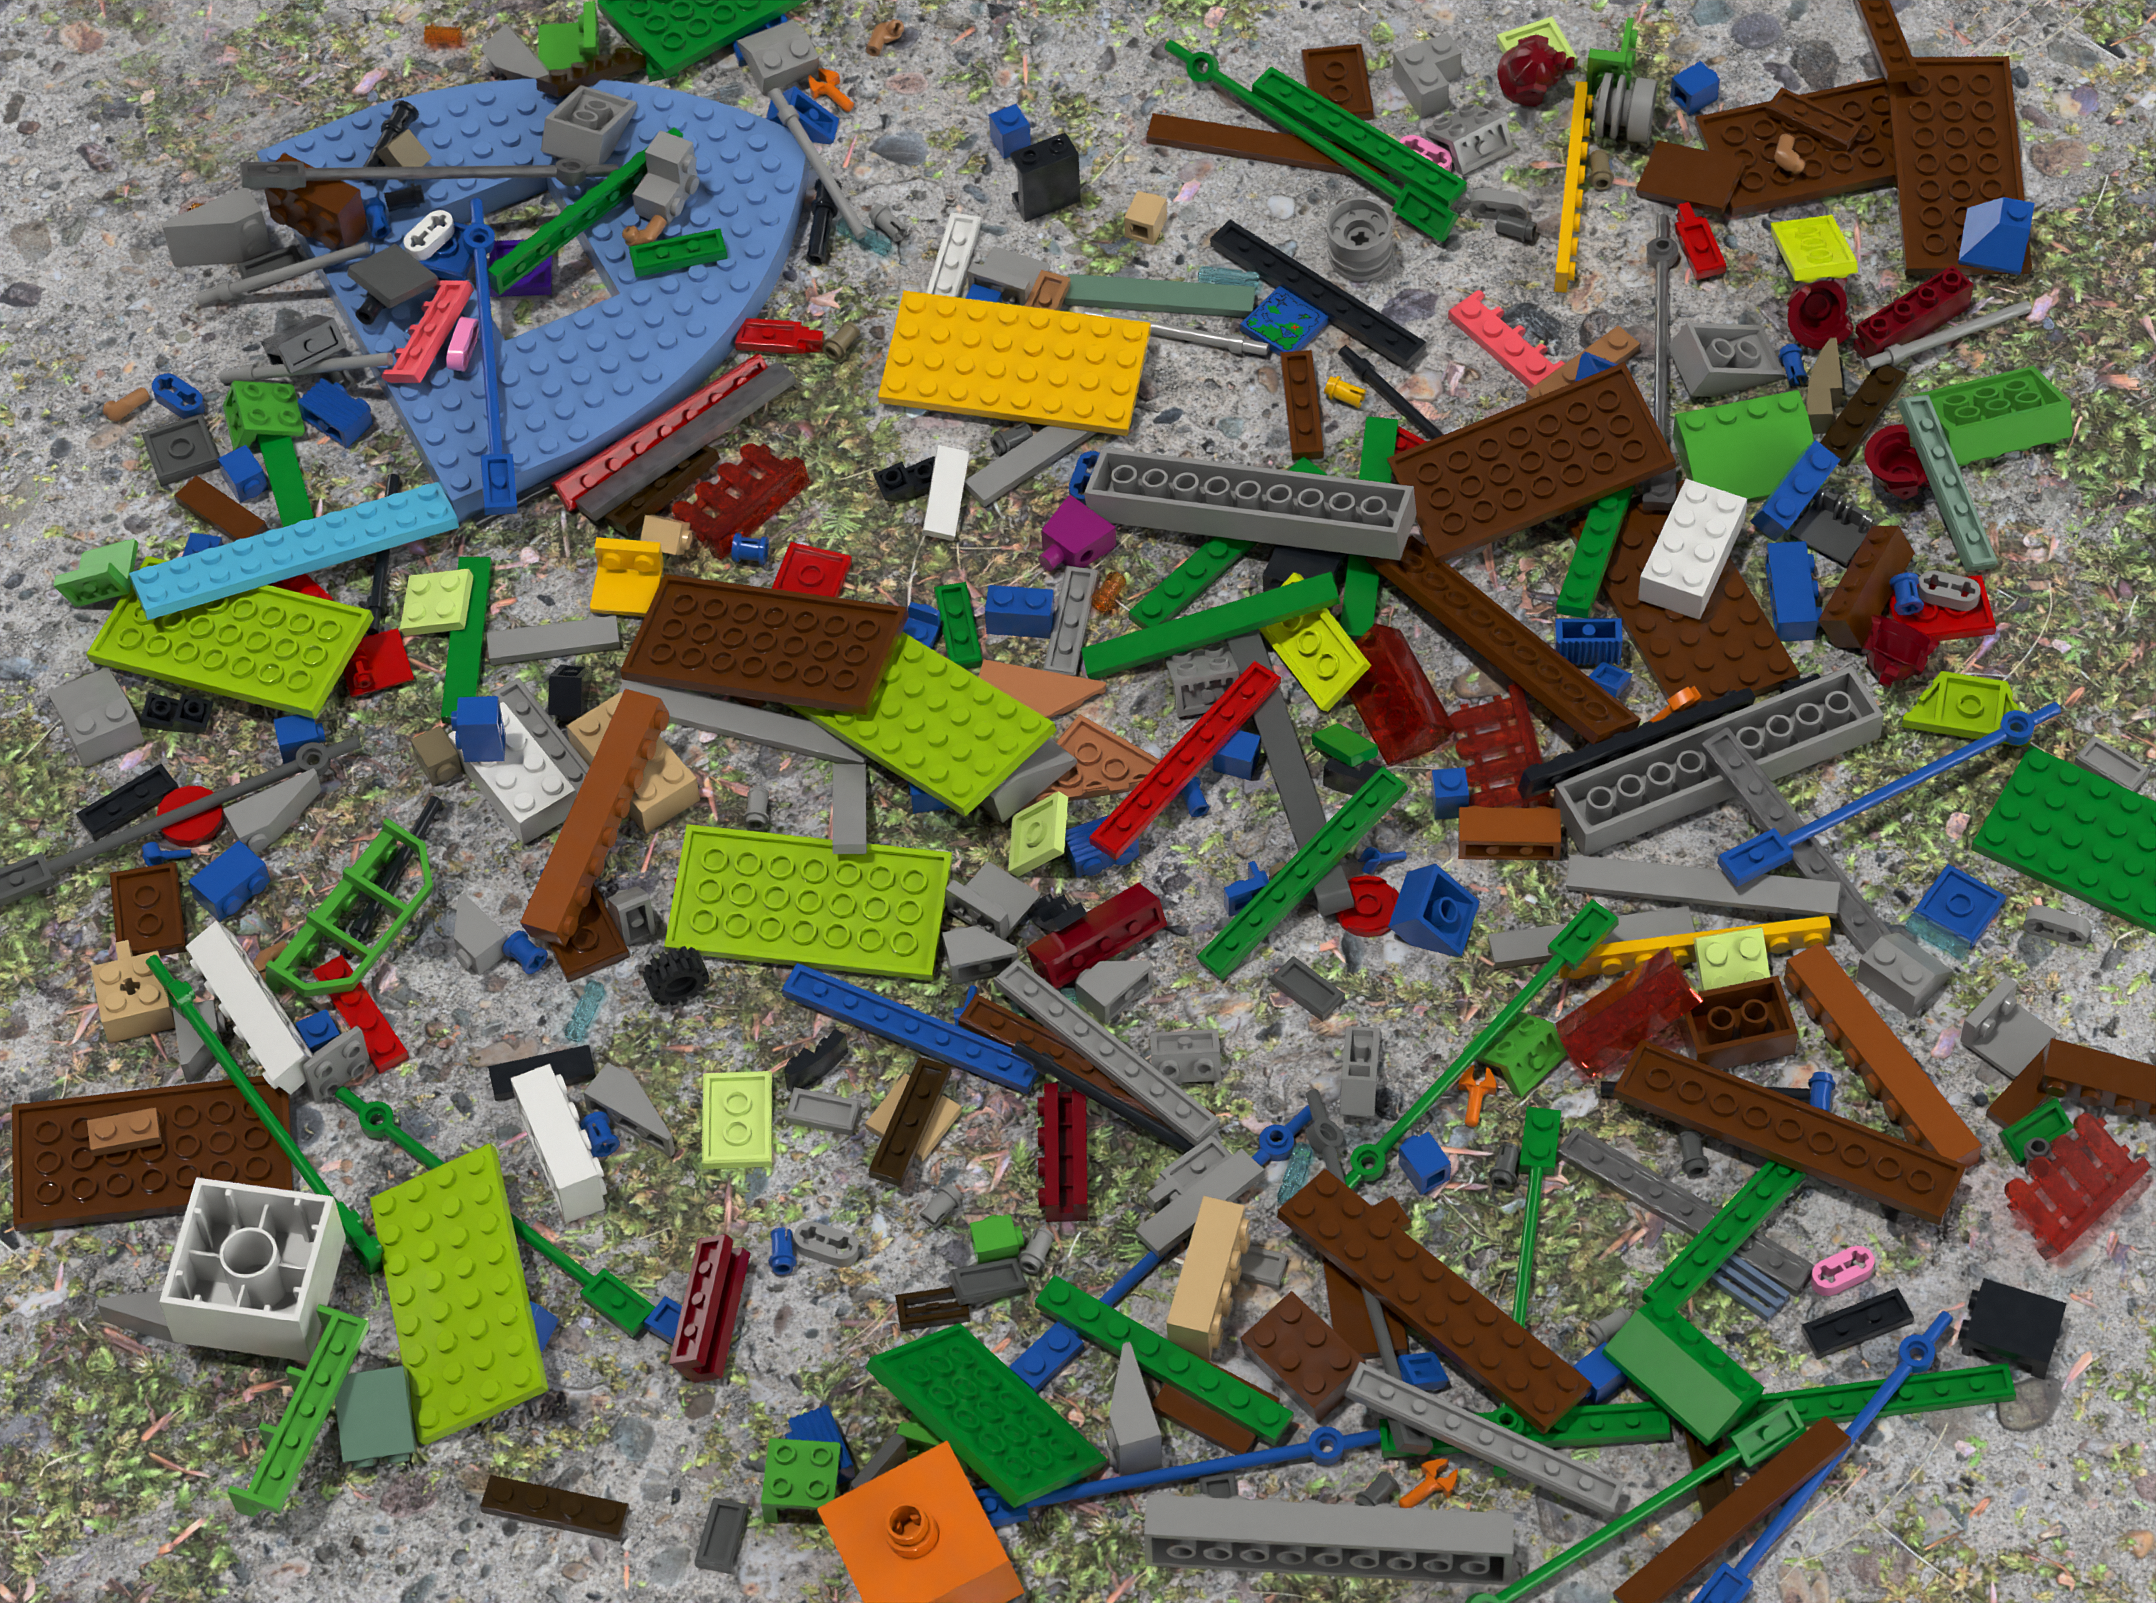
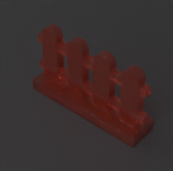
M753 443L745 444L740 448L742 462L736 466L733 463L726 462L718 467L719 482L715 485L707 481L697 484L694 489L697 500L693 504L687 501H679L672 506L674 520L690 523V529L696 532L697 540L702 543L707 540L711 555L721 560L732 551L735 533H741L742 537H748L810 484L803 460L796 456L791 460L787 457L780 460L770 454L769 446L764 443L760 447ZM754 468L764 474V476L759 480L749 474L748 471ZM731 487L742 495L736 499L726 493L725 490ZM708 506L718 512L719 515L713 518L702 510Z
M1517 684L1508 686L1510 698L1502 699L1501 695L1493 696L1494 702L1469 708L1468 703L1460 705L1461 710L1453 712L1449 716L1448 721L1453 732L1462 733L1467 731L1468 737L1460 739L1456 743L1455 749L1460 759H1474L1475 764L1465 768L1468 786H1481L1482 792L1475 793L1470 797V806L1502 808L1504 806L1521 805V808H1530L1529 802L1538 800L1539 807L1553 808L1550 791L1523 800L1517 790L1523 771L1532 764H1542L1521 686ZM1517 719V725L1509 726V720ZM1500 723L1501 729L1478 735L1475 733V729ZM1524 746V752L1516 753V747ZM1507 750L1508 756L1485 762L1482 760V756ZM1514 777L1515 783L1493 789L1489 788V783Z
M2083 1113L2077 1116L2073 1121V1127L2079 1137L2075 1141L2064 1134L2055 1137L2051 1141V1151L2057 1157L2054 1161L2050 1163L2043 1156H2038L2029 1161L2027 1170L2034 1180L2027 1184L2024 1180L2015 1178L2005 1184L2004 1192L2010 1200L2006 1206L2011 1212L2018 1209L2034 1228L2030 1234L2035 1240L2041 1237L2045 1241L2036 1249L2045 1261L2062 1254L2152 1167L2144 1156L2131 1161L2127 1156L2131 1150L2126 1144L2120 1147L2103 1128L2107 1124L2103 1117L2096 1119L2090 1113ZM2085 1144L2103 1163L2098 1169L2081 1150ZM2062 1166L2079 1183L2080 1186L2075 1191L2058 1172ZM2110 1171L2113 1177L2107 1181L2104 1176ZM2040 1187L2057 1206L2053 1212H2050L2035 1194ZM2087 1193L2090 1199L2084 1203L2081 1198ZM2064 1215L2068 1220L2061 1225L2058 1220Z

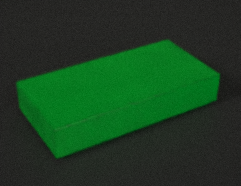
M1339 723L1311 734L1312 745L1352 768L1378 756V745Z
M2053 1098L1999 1132L1998 1136L2014 1163L2017 1164L2026 1159L2024 1146L2028 1141L2039 1137L2045 1139L2050 1144L2072 1130L2074 1126L2058 1099Z

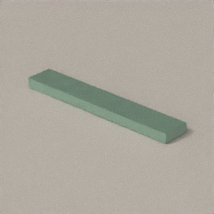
M1068 274L1071 286L1065 297V305L1247 318L1254 309L1255 287Z
M1929 395L1901 398L1897 403L1898 408L1909 430V435L1965 571L1971 572L1994 568L1998 561Z

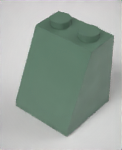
M404 1366L347 1374L335 1398L343 1463H352V1469L374 1466L373 1460L388 1458V1464L410 1461L409 1454L417 1453V1443L408 1369Z

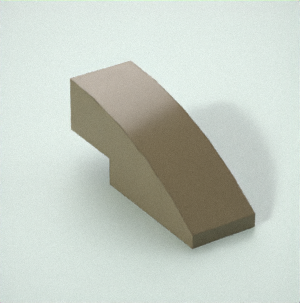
M1830 338L1825 344L1814 364L1809 380L1805 408L1808 413L1812 434L1827 433L1832 425V408H1840L1843 385L1837 338Z

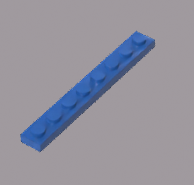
M797 963L782 988L783 997L1025 1094L1029 1093L1039 1075V1072L1033 1069L1034 1065L1010 1052L1012 1050L1010 1047Z

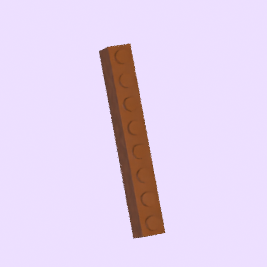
M625 688L520 921V924L530 937L565 947L569 937L575 934L578 926V917L582 908L587 906L590 901L591 888L596 877H599L604 869V859L609 848H612L616 842L617 830L622 818H626L629 813L630 800L635 789H638L642 784L643 771L648 760H651L655 755L656 742L661 731L667 728L669 711L661 698Z
M1822 942L1787 959L1784 975L1785 985L1791 993H1796L1803 1001L1807 1014L1811 1018L1818 1020L1829 1042L1832 1044L1836 1043L1843 1052L1847 1065L1851 1069L1858 1071L1869 1093L1872 1095L1876 1094L1880 1099L1887 1116L1891 1120L1898 1122L1903 1129L1908 1143L1967 1165V1168L1978 1163L1982 1144Z

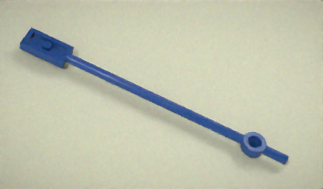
M473 198L470 200L471 225L464 230L463 245L467 252L474 255L490 449V454L481 455L480 458L485 515L517 514L513 453L503 454L488 278L487 254L495 246V233L490 226L484 224L482 200Z
M2053 702L2029 715L2023 711H2009L2002 717L1998 730L1785 836H1781L1773 828L1720 854L1717 864L1735 887H1738L1791 861L1794 854L1791 847L2004 741L2012 745L2026 744L2032 737L2034 727L2059 715L2061 708L2057 702Z
M1309 1105L1305 1106L1285 1126L1275 1124L1266 1127L1259 1137V1150L1251 1158L1262 1167L1268 1160L1278 1162L1290 1157L1294 1150V1136L1312 1120ZM1278 1137L1282 1140L1280 1142H1273L1271 1139ZM1177 1245L1160 1258L1150 1251L1112 1286L1099 1301L1112 1307ZM1057 1321L1016 1359L1009 1368L1032 1390L1038 1393L1084 1349V1342L1079 1339L1082 1334L1071 1328H1066Z
M1941 1311L1923 1335H1910L1902 1340L1898 1352L1899 1365L1844 1431L1851 1437V1445L1798 1488L1735 1568L1723 1562L1690 1603H1742L1753 1589L1754 1582L1748 1579L1747 1575L1909 1374L1911 1372H1925L1933 1365L1935 1357L1934 1343L1953 1321V1317L1948 1312ZM1912 1354H1918L1922 1357V1359L1914 1360L1910 1356Z
M1324 1426L1314 1430L1308 1442L1065 1486L1016 1508L1004 1501L993 1487L975 1490L974 1493L992 1527L1029 1521L1027 1508L1309 1456L1318 1464L1332 1465L1342 1458L1344 1450L1381 1443L1378 1429L1342 1435L1337 1429ZM1330 1446L1332 1450L1330 1452H1323L1320 1448Z

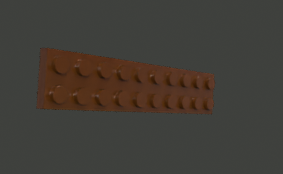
M1408 537L1400 560L1366 556L1365 560L1379 574L1387 577L1398 586L1400 591L1408 594L1425 611L1430 612L1447 629L1452 630L1466 641L1468 646L1487 658L1493 666L1498 667L1508 675L1515 684L1535 697L1537 702L1545 705L1562 722L1568 724L1582 735V738L1594 745L1610 739L1618 732L1626 733L1638 728L1641 718L1446 562H1440L1436 565L1429 549L1415 537Z
M1642 1039L1639 1041L1613 1092V1098L1939 1226L1948 1211L1967 1168V1165Z
M1326 1168L1278 1209L1277 1218L1541 1433L1545 1434L1591 1391L1592 1383Z

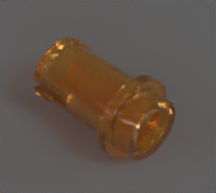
M431 23L430 26L425 25L424 43L430 44V47H434L435 44L461 46L462 26H435V23Z
M1115 571L1107 574L1100 589L1095 590L1091 597L1092 606L1097 611L1106 613L1115 608V600L1126 585L1125 577Z

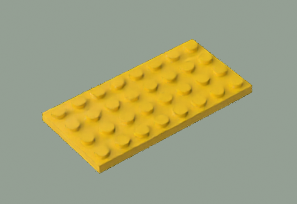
M903 290L878 393L879 403L1017 422L1025 421L1032 424L1128 436L1150 338L1151 323Z

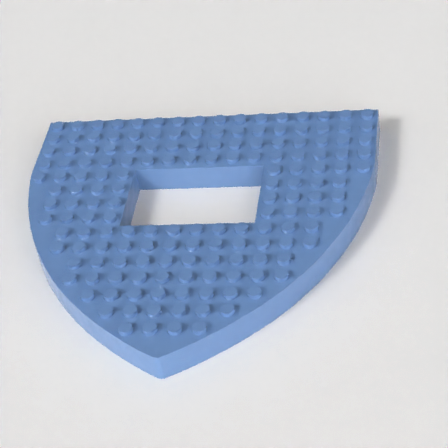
M536 79L491 81L433 90L385 101L257 151L259 162H276L285 153L315 168L363 167L382 134V123L388 120L393 112L392 106L394 102L404 100L415 106L419 112V117L410 124L408 129H410L432 157V159L424 164L425 167L556 165L559 159H555L551 154L541 151L545 118L571 93L556 97L538 91ZM600 80L597 84L589 86V88L637 102V107L610 158L603 164H617L618 169L621 168L637 152L646 149L660 130L667 133L675 127L683 134V139L693 142L694 155L697 158L698 188L685 201L681 214L675 216L669 226L664 227L656 241L721 228L728 259L635 278L629 246L625 244L622 232L628 226H636L638 231L645 229L650 219L635 214L632 193L576 236L610 293L611 298L506 341L492 319L503 454L513 453L516 494L606 449L605 446L614 441H620L691 395L735 348V339L740 326L746 318L756 319L783 270L804 205L810 162L789 128L733 106L661 87ZM586 177V180L577 186H565L556 178L415 179L413 181L405 179L401 182L396 179L377 180L374 185H367L361 180H342L360 189L362 202L368 198L377 197L385 203L386 210L384 213L391 232L384 238L378 239V235L376 238H373L367 221L368 230L355 245L367 242L370 246L371 254L316 270V273L362 355L392 353V365L370 367L433 482H438L442 487L458 518V523L484 511L480 458L481 455L490 454L480 324L477 342L466 371L450 370L446 364L448 348L459 318L467 317L478 319L479 321L477 291L474 288L466 306L460 313L420 383H389L382 378L384 370L393 369L397 362L394 353L398 348H405L411 338L408 334V329L411 325L419 324L425 314L421 309L422 305L426 301H432L437 291L432 287L390 309L388 307L382 309L375 318V321L371 325H366L357 319L356 311L367 299V291L347 276L348 267L394 244H397L405 251L404 237L433 211L444 210L452 216L454 222L464 224L471 221L470 200L473 198L482 200L484 216L548 190L562 213L565 207L574 204L590 188L596 187L608 177ZM412 183L415 186L421 184L425 203L420 204L419 208L414 205L393 210L392 212L388 211L384 196L385 192L409 188ZM292 228L309 259L338 251L327 248L322 242L314 238L304 237ZM467 276L465 281H469L470 284L473 286L469 277ZM437 277V281H438V280L453 281V280H449V279Z

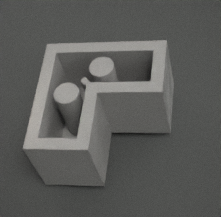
M1447 32L1393 53V79L1420 119L1448 109V82L1461 77L1462 52Z
M660 130L645 151L648 172L634 191L633 200L635 214L650 220L654 215H659L666 220V226H669L674 217L681 214L684 203L689 195L696 192L699 185V177H697V158L694 155L693 142Z

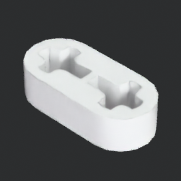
M437 210L428 214L404 237L405 251L417 261H423L431 257L453 236L455 229L452 216L444 210Z

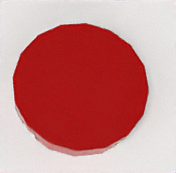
M188 785L177 788L166 795L161 801L156 817L211 795L214 792L202 786ZM222 805L160 829L168 842L184 847L200 845L201 841L207 838L209 841L215 837L221 829L224 820Z
M1364 875L1348 880L1355 907L1335 913L1336 920L1342 928L1355 936L1367 938L1380 936L1391 930L1388 925L1399 896V892L1393 886L1392 888L1387 884L1386 880L1377 876Z

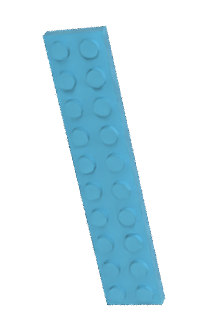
M439 482L424 484L405 492L394 493L388 497L371 502H364L344 510L333 511L317 518L299 521L296 524L283 528L269 530L256 536L238 539L222 546L207 548L201 552L177 557L161 564L143 567L140 570L130 572L129 575L146 618L150 620L459 528V524L446 494Z

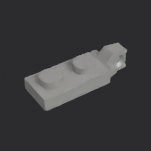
M1210 1135L1160 1172L1159 1178L1154 1181L1156 1187L1146 1194V1205L1154 1213L1159 1212L1230 1158L1232 1154L1214 1135Z

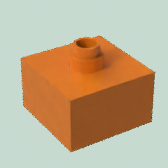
M948 1441L817 1508L864 1603H1006L1025 1593L1006 1552Z

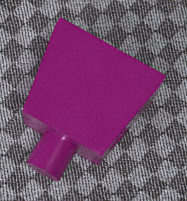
M1069 495L1041 531L1044 552L1038 557V560L1047 571H1052L1060 563L1065 566L1085 568L1116 547V527L1072 495Z

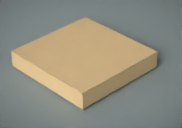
M905 1073L866 1121V1130L883 1138L909 1080V1075ZM942 1095L916 1153V1159L921 1162L925 1160L962 1113L961 1105Z

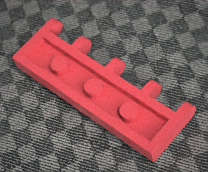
M437 281V285L434 286L435 291H437L432 301H426L422 305L421 309L425 314L418 325H411L408 329V334L411 338L405 348H398L394 357L397 359V362L393 369L384 370L382 374L383 380L389 383H420L474 291L469 281Z
M1477 290L1448 312V319L1529 389L1565 364L1560 360L1553 365L1544 357L1547 352V347L1544 344H1539L1534 348L1524 340L1522 336L1525 334L1526 329L1523 326L1518 325L1512 329L1500 319L1504 314L1502 308L1498 306L1491 311L1482 304L1481 301L1484 299L1485 294L1481 290Z

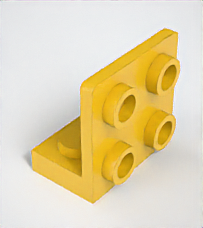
M596 537L594 549L598 567L590 602V611L592 613L645 617L661 583L664 568L661 542Z

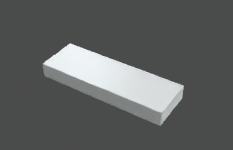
M938 445L922 535L954 541L969 451Z

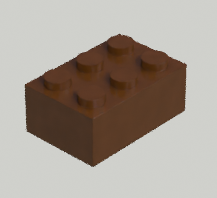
M283 153L276 162H298L300 160ZM304 163L305 168H315ZM342 180L306 181V187H298L294 190H284L282 188L264 189L270 216L276 223L287 225L297 230L304 237L314 238L322 242L329 249L341 250L354 246L368 230L360 189Z
M1779 976L1678 996L1676 1020L1688 1056L1691 1059L1722 1070L1795 1054L1798 1031Z
M1292 1290L1240 1337L1244 1354L1317 1424L1347 1398L1344 1395L1359 1362L1366 1364V1360Z

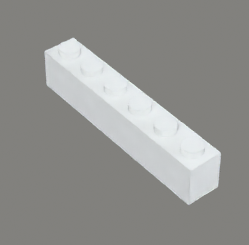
M215 921L185 946L193 958L189 962L199 975L205 976L207 979L204 983L206 989L216 999L219 998L222 1002L218 1007L230 1021L233 1020L236 1024L233 1027L235 1034L251 1047L247 1051L250 1057L266 1070L262 1073L265 1080L274 1089L281 1087L291 1095L307 1081L303 1064L314 1057V1055L236 936L218 921Z

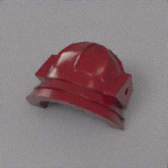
M1538 34L1519 39L1518 45L1509 49L1502 56L1497 68L1498 82L1502 91L1514 102L1524 106L1536 107L1543 102L1546 89L1555 85L1562 78L1564 71L1574 70L1575 58L1573 56L1566 58V52L1564 51L1557 52L1554 47L1548 44L1547 37Z
M1828 277L1826 280L1816 281L1811 284L1801 282L1794 287L1786 304L1789 307L1787 321L1790 332L1799 343L1812 349H1823L1830 338H1837V345H1839L1853 332V323L1849 320V316L1845 314L1847 297L1843 287L1848 280L1846 277L1841 279Z
M1897 424L1885 427L1877 431L1868 440L1864 451L1865 462L1873 473L1874 478L1877 479L1879 485L1886 493H1892L1906 500L1919 494V488H1928L1930 486L1916 449L1910 447L1907 426Z
M1872 614V631H1868L1861 653L1866 655L1868 665L1879 676L1877 684L1890 689L1893 681L1906 680L1912 675L1920 676L1928 661V655L1934 652L1933 650L1939 646V642L1904 623Z

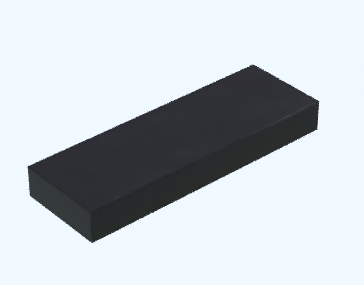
M160 763L77 812L76 816L95 842L160 804L166 795L179 788V786Z
M589 1044L488 1066L495 1101L515 1097L510 1078L550 1064L555 1076L562 1075L566 1086L594 1080L596 1073Z
M1896 1288L1802 1324L1801 1332L1816 1359H1820L1913 1323L1914 1316L1900 1290Z

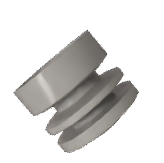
M1606 72L1596 94L1593 114L1595 136L1604 137L1606 125L1610 124V139H1616L1620 126L1626 127L1627 141L1648 144L1656 104L1658 80L1637 77L1633 89L1627 90L1626 75H1620L1618 86L1614 88L1613 73Z
M1352 197L1341 201L1331 209L1326 219L1329 262L1333 270L1343 278L1352 281H1368L1382 275L1389 268L1393 260L1392 224L1387 208L1377 200L1367 197Z

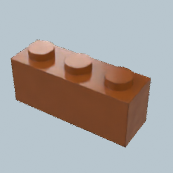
M1477 805L1459 807L1458 859L1559 861L1561 848L1560 808H1549L1546 806L1536 808H1516L1514 806L1487 808Z

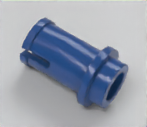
M377 197L366 199L363 202L372 237L376 238L378 235V239L388 236L391 228L384 213L386 210L385 203Z
M1796 344L1783 346L1779 350L1778 360L1784 365L1789 385L1800 386L1801 383L1798 377H1801L1802 382L1806 383L1808 375L1801 359L1803 357L1802 349L1798 348Z
M1196 776L1178 793L1182 795L1191 817H1200L1207 813L1210 808L1199 787L1201 781Z
M1815 1072L1812 1074V1078L1808 1080V1086L1811 1088L1809 1104L1830 1112L1831 1092L1835 1089L1836 1082L1830 1073Z
M785 1227L775 1228L770 1233L772 1256L768 1259L769 1266L776 1274H789L797 1264L792 1247L793 1231L791 1229L786 1231Z

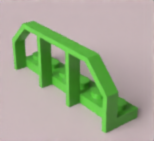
M386 818L383 821L382 831L351 869L346 866L343 870L342 880L315 913L311 910L306 915V924L274 962L268 961L266 964V984L270 990L277 994L285 985L303 997L353 991L433 891L425 842ZM397 840L418 853L424 886L408 906L374 884L379 873L377 870L384 862L389 864L398 851L396 846ZM360 891L399 915L372 950L337 928L338 918L344 911L348 913L353 909L358 901ZM324 935L363 959L361 964L348 978L305 983L296 977L298 974L297 968L304 960L308 962L313 958L318 950V943Z
M320 1304L318 1305L316 1312L323 1327V1335L305 1371L288 1366L286 1370L294 1395L278 1427L261 1422L258 1427L267 1448L247 1491L231 1485L227 1491L236 1512L250 1517H254L263 1509L280 1514L370 1327L368 1320Z

